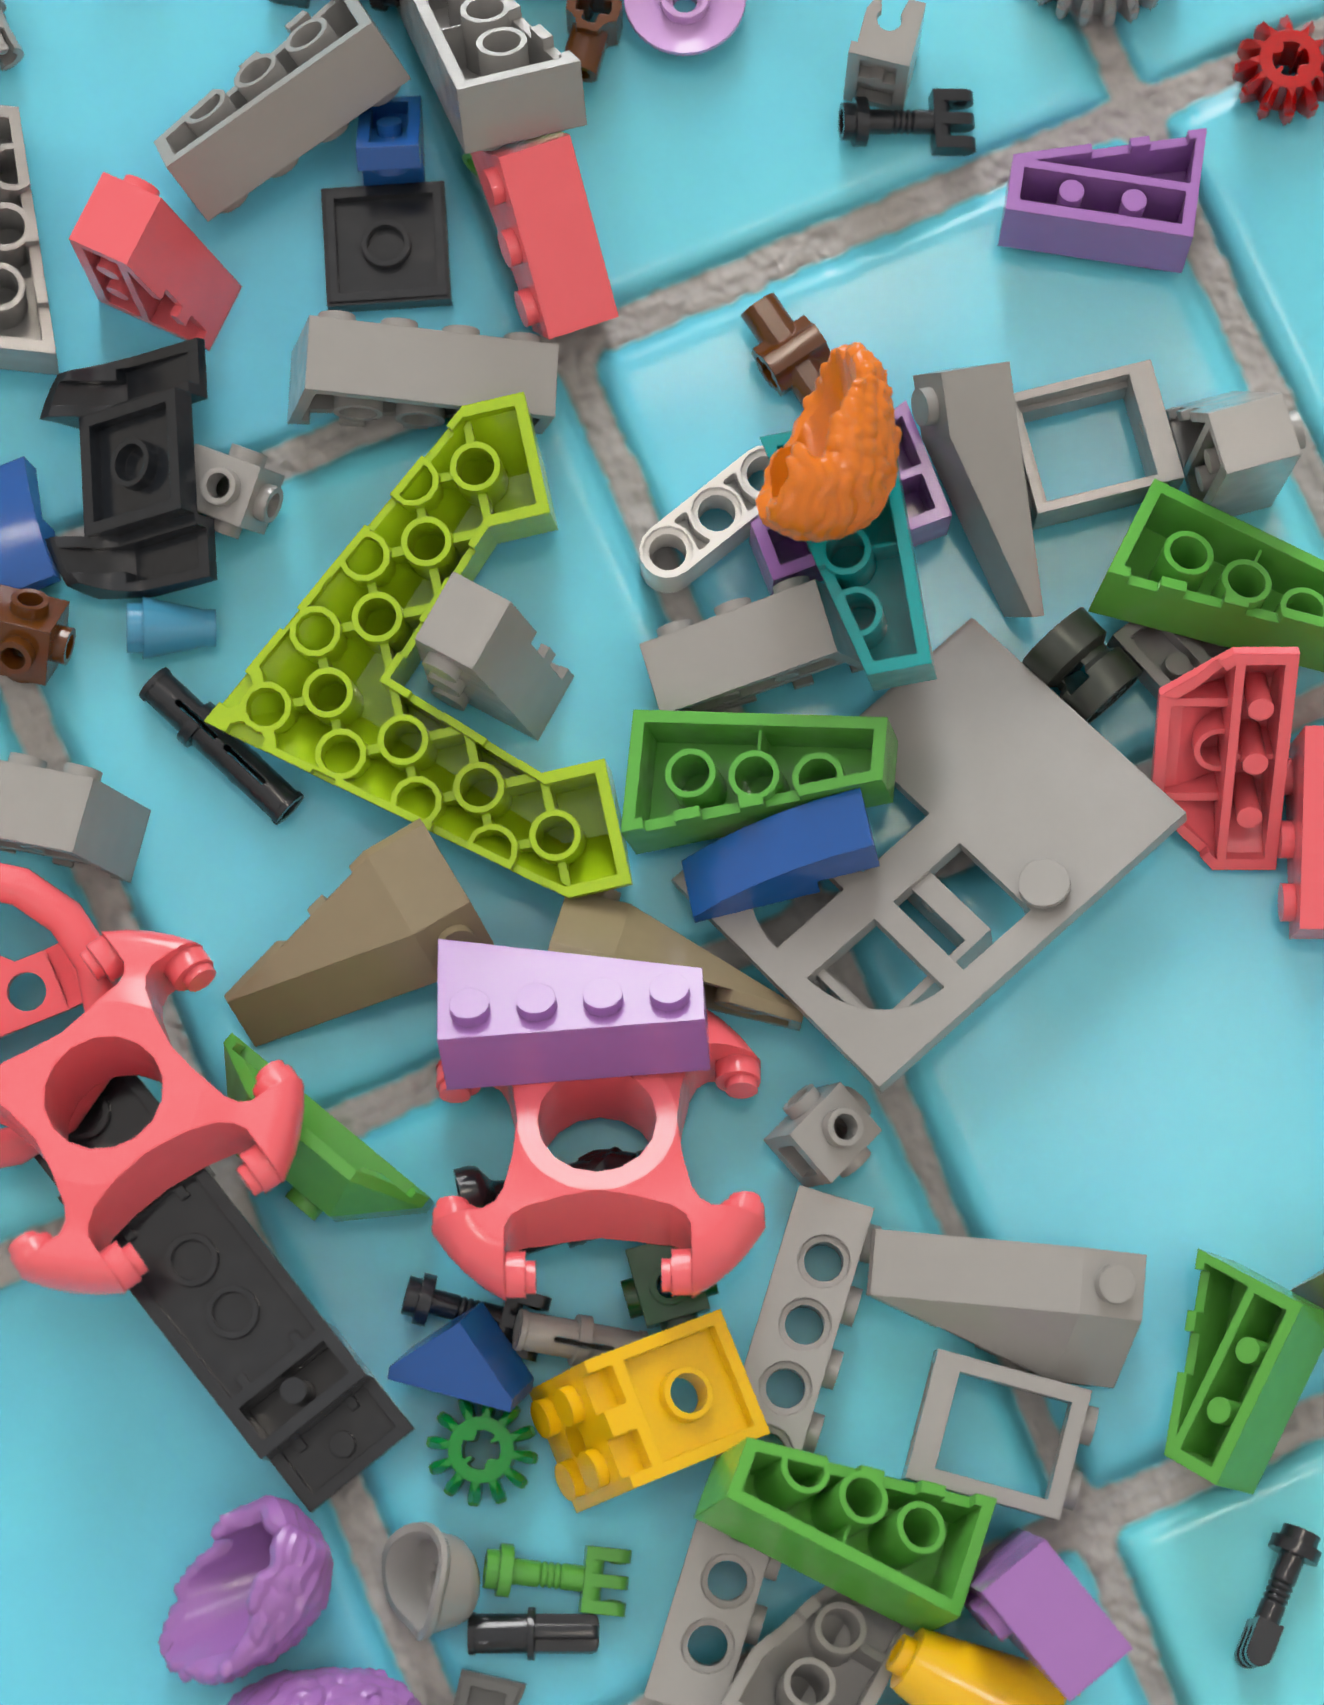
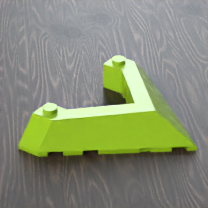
M524 391L464 405L446 425L448 429L425 457L421 455L390 493V500L368 526L364 525L297 606L299 611L283 630L279 628L245 670L247 674L223 703L219 702L204 722L411 823L420 818L428 831L568 899L631 886L633 882L627 843L621 834V812L612 771L605 759L541 773L405 688L421 662L415 637L452 572L454 571L474 581L497 544L558 530L546 471Z

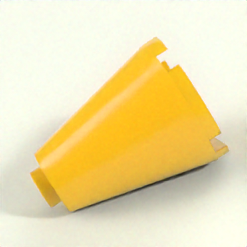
M920 1628L912 1637L906 1633L902 1634L893 1646L885 1665V1669L892 1673L890 1680L891 1689L909 1705H1065L1066 1698L1028 1659L925 1628Z

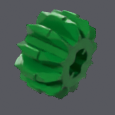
M459 1399V1409L465 1421L459 1424L450 1414L442 1411L437 1416V1421L440 1425L453 1432L450 1439L447 1440L438 1436H429L427 1438V1447L436 1450H448V1458L434 1461L429 1465L430 1473L437 1475L452 1468L455 1470L456 1474L446 1483L443 1490L448 1496H454L459 1492L466 1480L470 1481L471 1484L467 1496L468 1505L477 1507L480 1505L483 1484L489 1483L494 1501L497 1504H502L507 1501V1495L500 1481L501 1478L506 1476L513 1485L520 1489L525 1488L528 1484L527 1478L512 1468L515 1460L526 1464H536L538 1462L537 1453L517 1451L516 1446L517 1442L534 1437L536 1435L535 1428L529 1425L514 1432L509 1430L508 1427L521 1413V1408L518 1406L511 1412L505 1411L498 1421L494 1419L496 1408L483 1405L482 1416L476 1417L473 1403ZM481 1431H489L494 1435L490 1443L500 1444V1455L498 1459H487L485 1468L479 1470L471 1465L475 1457L465 1456V1446L467 1441H478Z

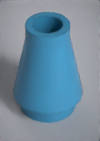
M142 596V603H126L127 653H142L143 659L200 647H216V609H200Z

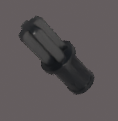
M528 1607V1614H476V1612H473L468 1618L467 1644L469 1655H476V1653L527 1654L528 1660H535L536 1654H593L598 1651L600 1624L598 1616L594 1614H536L535 1607Z

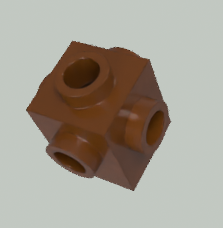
M0 584V675L7 676L18 683H35L46 686L58 664H68L76 638L75 628L67 627L70 601L50 597L36 589H18Z

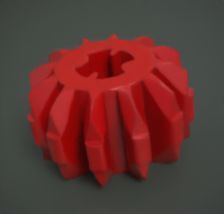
M1287 14L1280 19L1277 30L1263 21L1256 26L1253 34L1254 39L1246 38L1241 41L1237 50V55L1241 61L1235 64L1232 78L1233 81L1245 84L1239 93L1240 104L1256 100L1260 102L1257 110L1259 120L1266 118L1272 109L1278 111L1279 119L1283 126L1291 123L1295 110L1309 119L1316 114L1319 107L1318 101L1324 102V38L1318 40L1312 38L1315 29L1313 20L1304 24L1301 31L1294 30L1292 21ZM1284 66L1290 67L1288 75L1282 74Z

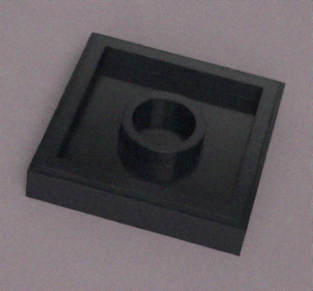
M444 181L321 189L328 310L360 312L452 305Z

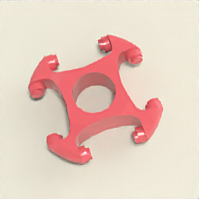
M144 930L101 931L102 935L87 944V950L82 952L80 956L98 981L105 976L111 983L121 978L117 985L106 992L63 1032L0 1064V1124L10 1127L34 1147L47 1161L65 1208V1223L61 1232L54 1238L48 1232L37 1233L36 1231H29L18 1236L9 1245L8 1252L11 1255V1263L25 1281L48 1289L73 1294L106 1295L126 1293L127 1290L143 1280L141 1276L147 1273L149 1269L130 1243L121 1248L116 1240L113 1243L111 1242L139 1212L166 1190L211 1164L234 1154H239L243 1164L236 1168V1171L251 1193L257 1196L262 1191L266 1194L280 1183L283 1184L292 1165L302 1131L304 1084L290 1065H286L282 1060H276L267 1064L256 1076L257 1083L253 1088V1095L256 1098L251 1101L238 1102L219 1092L212 1084L198 1074L172 1047L163 1023V1006L168 996L176 990L196 992L205 988L215 978L216 971L213 968V961L202 945L171 934ZM140 1075L162 1083V1100L153 1120L135 1138L115 1147L89 1149L68 1142L69 1122L77 1104L95 1086L114 1077Z
M707 1009L711 1070L495 1086L494 1088L502 1092L509 1104L516 1130L512 1158L504 1187L496 1200L483 1208H477L469 1204L467 1199L460 1196H445L438 1199L432 1215L433 1236L447 1255L466 1275L504 1301L507 1298H526V1294H536V1260L526 1261V1251L520 1250L598 1238L680 1248L671 1249V1258L661 1259L662 1292H672V1296L696 1297L714 1286L738 1265L761 1236L766 1225L765 1207L761 1202L760 1195L750 1191L736 1192L721 1204H711L701 1199L692 1187L681 1148L682 1132L689 1102L697 1088L708 1082H715L716 1086L720 1090L725 1091L730 1097L737 1099L753 1097L757 1094L761 1083V1063L756 1054L727 1023ZM441 1059L437 1063L436 1088L440 1099L443 1101L463 1103L480 1091L481 1088L447 1090ZM595 1118L622 1121L640 1131L649 1142L640 1156L624 1166L599 1172L573 1168L555 1158L548 1149V1146L559 1132L576 1122Z

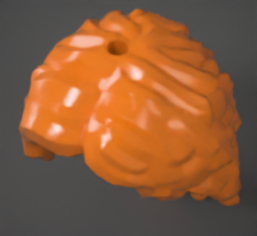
M854 342L851 345L844 344L831 350L828 362H823L820 366V376L815 381V390L803 398V411L794 421L790 439L783 448L773 453L770 457L769 466L764 470V485L755 500L759 518L762 520L763 525L794 541L819 543L827 540H837L866 528L880 515L889 494L896 485L898 473L897 458L900 454L899 443L902 431L900 427L895 426V410L891 398L893 393L892 387L888 386L887 370L883 369L882 362L875 358L874 354L867 350L860 342Z

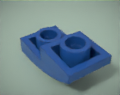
M23 456L0 466V584L18 589L30 588L40 590L60 582V573L45 539L55 536V531L42 518L36 468Z

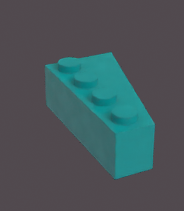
M792 431L759 437L769 462L773 453L783 448L790 439ZM898 458L896 485L889 494L882 512L870 525L841 539L827 540L819 543L806 541L873 691L937 679Z

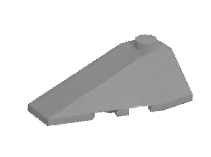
M872 1229L866 1295L930 1326L939 1327L965 1339L989 1354L998 1355L1029 1370V1373L1069 1384L1114 1388L1142 1322L1147 1255L1084 1247Z

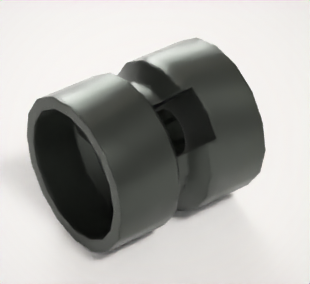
M1080 607L1048 632L1029 651L1022 663L1049 688L1057 687L1061 691L1060 698L1090 724L1113 705L1140 678L1143 671L1120 646L1108 648L1104 644L1107 632L1084 607ZM1084 665H1085V671H1086V673H1087L1088 675L1084 674V673L1080 670Z

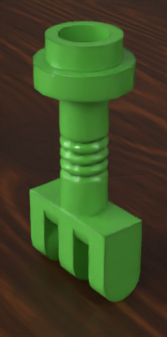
M501 1543L499 1549L487 1548L482 1588L494 1589L496 1597L506 1598L510 1595L511 1585L538 1587L540 1585L541 1588L546 1586L547 1588L553 1587L554 1589L560 1588L561 1590L580 1592L578 1612L625 1617L626 1603L612 1599L602 1601L600 1598L602 1588L628 1590L629 1577L603 1574L604 1561L617 1565L631 1564L632 1550L585 1545L583 1565L567 1563L561 1565L560 1563L554 1564L549 1562L548 1564L546 1561L541 1563L539 1560L514 1558V1544Z

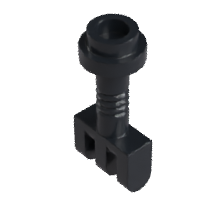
M933 88L928 97L929 110L912 111L869 109L867 97H853L851 103L840 104L838 115L840 140H850L853 147H865L868 143L869 134L899 133L902 135L905 133L908 135L911 133L913 135H930L931 156H968L976 152L974 137L951 135V133H965L975 129L974 115L969 112H950V110L972 107L973 92L969 89Z
M424 1273L423 1279L410 1276L400 1314L411 1316L412 1324L425 1326L428 1314L454 1320L479 1304L480 1301H474L473 1298L468 1299L465 1296L461 1297L458 1294L435 1289L437 1276ZM526 1294V1298H507L503 1302V1306L485 1301L483 1303L512 1345L515 1320L519 1310L523 1309V1305L536 1311H549L552 1298L539 1294ZM524 1350L516 1351L521 1359L536 1362L538 1353Z
M1283 1523L1280 1533H1272L1268 1547L1279 1554L1270 1575L1271 1579L1268 1580V1585L1265 1588L1266 1591L1263 1593L1254 1618L1247 1619L1235 1650V1661L1242 1668L1251 1669L1265 1666L1272 1660L1284 1630L1280 1623L1286 1609L1285 1606L1288 1604L1290 1594L1293 1592V1587L1297 1582L1302 1566L1305 1564L1317 1567L1322 1555L1317 1549L1321 1538L1314 1533L1289 1523Z

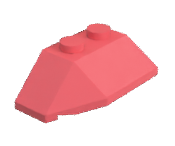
M1231 647L1158 689L1151 781L1186 812L1187 821L1176 831L1199 852L1202 860L1212 870H1276L1300 659L1298 647Z

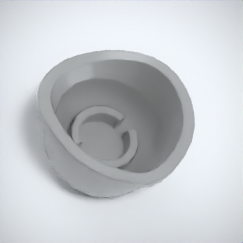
M414 1522L397 1529L387 1540L382 1553V1579L386 1598L391 1609L412 1632L417 1641H425L434 1633L458 1626L472 1615L480 1595V1575L476 1559L463 1540L455 1535L441 1532L434 1524L429 1522Z

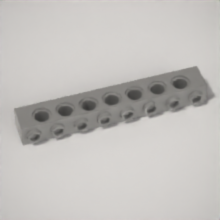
M799 1185L745 1360L744 1369L770 1434L778 1437L783 1446L814 1453L825 1415L813 1412L821 1387L833 1390L844 1352L832 1349L840 1324L852 1327L863 1289L851 1286L858 1261L869 1264L872 1229H881L882 1227L870 1223L874 1211L873 1207ZM823 1245L834 1249L838 1253L841 1260V1271L836 1278L830 1281H818L808 1274L805 1269L804 1258L811 1248ZM797 1308H809L819 1315L823 1329L817 1341L803 1345L794 1342L788 1336L785 1329V1321L791 1311ZM780 1370H788L799 1376L803 1383L804 1393L801 1401L796 1406L781 1408L769 1400L766 1393V1383L773 1373ZM697 1520L643 1697L666 1705H720L740 1670L737 1669V1664L744 1642L754 1646L757 1645L768 1608L756 1604L763 1578L776 1581L781 1562ZM721 1561H734L741 1565L746 1573L745 1589L734 1599H720L708 1587L709 1572L714 1565ZM701 1626L717 1627L727 1638V1650L724 1656L715 1663H700L689 1652V1638Z

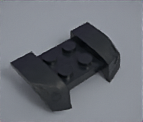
M194 338L133 357L69 370L58 374L44 403L40 420L52 421L80 429L84 536H53L45 539L52 559L68 587L97 599L142 598V596L148 598L217 580L214 519L197 513L192 404L208 399L205 339Z

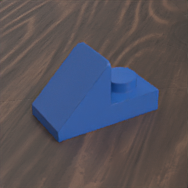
M421 96L394 97L389 102L381 106L371 107L359 115L356 157L358 171L363 172L364 186L425 182Z

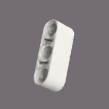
M756 446L744 453L647 531L642 537L639 547L641 575L647 585L658 592L676 593L686 588L750 537V523L759 516L755 500L760 491L755 490L748 482V479L753 473L765 470L769 466L770 462L763 446ZM719 508L727 511L734 521L728 528L722 531H712L704 527L699 518L704 512ZM662 547H673L683 553L685 561L674 570H663L652 563L651 556Z

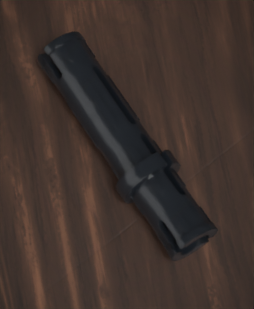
M167 667L162 668L153 675L139 693L140 698L143 701H147L178 731L176 738L185 747L188 748L193 745L233 784L272 818L273 823L276 825L282 823L302 802L304 795L300 791H296L244 741L206 724L204 720L215 708V705L211 702L202 703L172 675ZM180 708H182L184 711H186L191 717H189V716H188L185 712H183ZM228 753L232 754L246 769H248L263 784H260L247 770H245Z

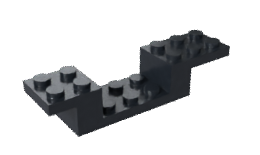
M138 1075L114 1077L107 1084L78 1128L69 1134L68 1142L89 1149L110 1148L135 1138L153 1120L160 1103ZM38 1154L34 1158L56 1185L47 1161ZM207 1166L166 1190L139 1212L113 1238L111 1243L116 1240L121 1248L129 1243L133 1246L149 1271L141 1276L142 1281L129 1289L258 1457L261 1460H270L309 1512H314L412 1433L415 1428L337 1328L327 1323L214 1179L216 1174ZM60 1195V1196L58 1197V1199H59L60 1202L64 1205L63 1200H62L61 1195Z

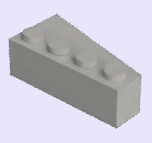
M331 0L313 17L308 12L302 10L284 26L290 35L272 53L261 54L257 51L239 66L240 70L234 78L235 85L227 93L222 89H213L154 141L166 168L207 221H210L220 213H228L238 208L252 190L269 178H277L288 173L297 164L299 157L319 143L329 142L339 137L348 128L349 123L371 107L381 106L389 102L399 92L400 86L411 79L359 0Z
M399 0L402 22L465 154L477 151H494L506 144L587 125L581 61L569 50L561 53L554 47L553 35L541 24L532 27L522 18L521 6L516 1Z
M0 105V369L58 375L56 347L19 107Z
M322 311L318 316L309 315L292 351L287 424H310V413H334L339 416L340 426L366 427V421L376 420L384 415L395 416V420L401 423L403 428L428 429V427L443 425L445 418H452L464 405L524 391L535 433L542 434L555 418L559 344L541 342L540 336L528 332H512L505 334L504 338L480 335L479 329L468 325L445 326L442 330L418 328L416 321L407 318L391 317L381 320L380 323L357 321L354 314L346 311Z

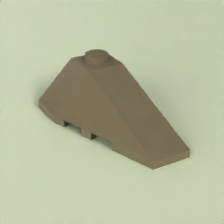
M420 818L364 850L349 866L352 872L351 875L328 898L321 895L307 909L310 917L287 941H276L224 995L227 1003L255 1047L438 982V939L494 945L469 898Z
M613 889L574 899L564 898L548 951L702 968L706 1007L708 1010L800 1031L803 1015L789 1000L635 906L621 902L620 892Z

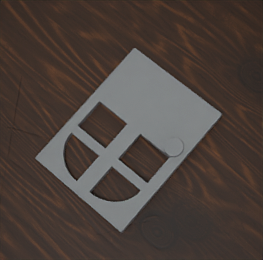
M973 618L969 619L932 652L937 679L890 688L859 715L888 717L898 740L895 788L926 817L878 859L879 867L867 869L864 872L859 871L830 878L829 880L841 892L778 948L775 947L762 930L755 916L754 908L709 919L881 1094L1187 821L1186 812ZM961 851L1018 903L1025 913V916L964 970L899 908L913 894L912 888L930 872L935 875ZM682 870L671 881L689 900ZM877 926L941 990L928 999L907 1007L869 1009L840 1001L816 987L813 982L818 978L817 975L823 969H829Z

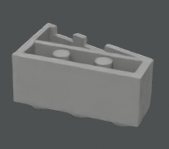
M1232 391L1165 409L1190 496L1233 517L1271 507L1302 455L1301 449L1306 447V435L1302 420L1297 411H1288L1283 393Z
M454 571L415 637L428 683L434 685L431 693L436 698L461 711H464L467 704H470L537 741L574 678L569 669L552 663L556 654L550 647L541 644L538 650L533 647L531 642L537 632L511 601Z
M797 576L781 581L772 587L773 595L751 602V599L748 597L724 602L714 608L716 616L695 624L692 619L670 622L656 630L657 638L639 644L659 710L719 712L757 701V694L790 682L793 683L795 690L813 685L812 674L842 663L849 664L851 673L864 669L826 585L816 579L810 581L809 576Z
M10 752L8 761L0 760V851L15 854L17 850L52 857L53 864L73 868L75 862L92 865L110 874V877L113 879L131 883L151 810L102 783L103 773L91 767L75 763H65L63 772L46 769V761L17 752Z

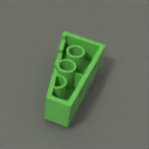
M1154 478L1088 612L1228 648L1298 647L1300 652L1299 666L1324 672V560Z
M633 709L621 834L637 855L725 837L743 827L779 812L856 788L861 789L866 808L893 803L898 750L897 737L888 717Z
M747 1437L715 1458L694 1518L915 1632L920 1628L934 1631L961 1616L997 1498L977 1493L969 1497L946 1491L945 1485L924 1480L912 1483L884 1476V1470L860 1465L857 1468L829 1462L827 1456Z

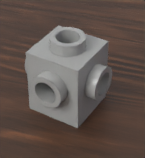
M195 443L197 512L214 519L216 532L239 539L242 528L265 534L268 523H271L277 517L283 502L281 486L285 475L264 468L268 458L267 455L232 443L229 454H225Z
M841 1082L817 1088L813 1084H809L793 1095L784 1105L783 1110L787 1116L764 1141L803 1186L813 1187L830 1184L839 1175L842 1178L847 1177L861 1167L871 1155L867 1146L877 1137L882 1129L870 1117L871 1108L856 1090L844 1086Z

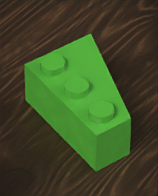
M1198 1248L1195 1269L1201 1272L1194 1311L1188 1310L1184 1330L1191 1332L1184 1373H1177L1164 1455L1217 1486L1254 1494L1324 1348V1308L1233 1260Z

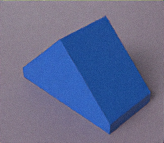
M480 1302L413 1345L389 1367L387 1378L392 1381L511 1412L532 1391L534 1377L518 1353L512 1348L511 1343L483 1302Z

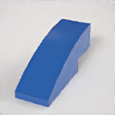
M860 788L817 799L779 812L743 827L705 846L681 861L695 923L819 893L818 881L880 866L867 809Z

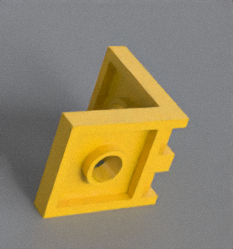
M721 1309L585 1360L534 1387L529 1393L533 1401L530 1411L534 1426L543 1438L548 1439L557 1462L555 1465L556 1482L563 1496L572 1501L576 1513L724 1453L747 1437L758 1439L770 1434ZM675 1378L687 1380L696 1390L697 1406L692 1413L681 1411L672 1401L671 1385Z

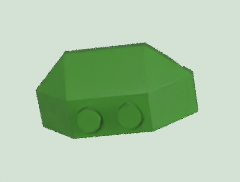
M231 1033L223 1042L227 1097L238 1102L251 1101L256 1098L253 1095V1088L257 1083L256 1076L269 1063L236 1035ZM304 1093V1117L301 1136L294 1160L285 1179L293 1186L285 1195L287 1199L314 1221L322 1212L326 1213L335 1222L428 1212L434 1204L428 1195Z

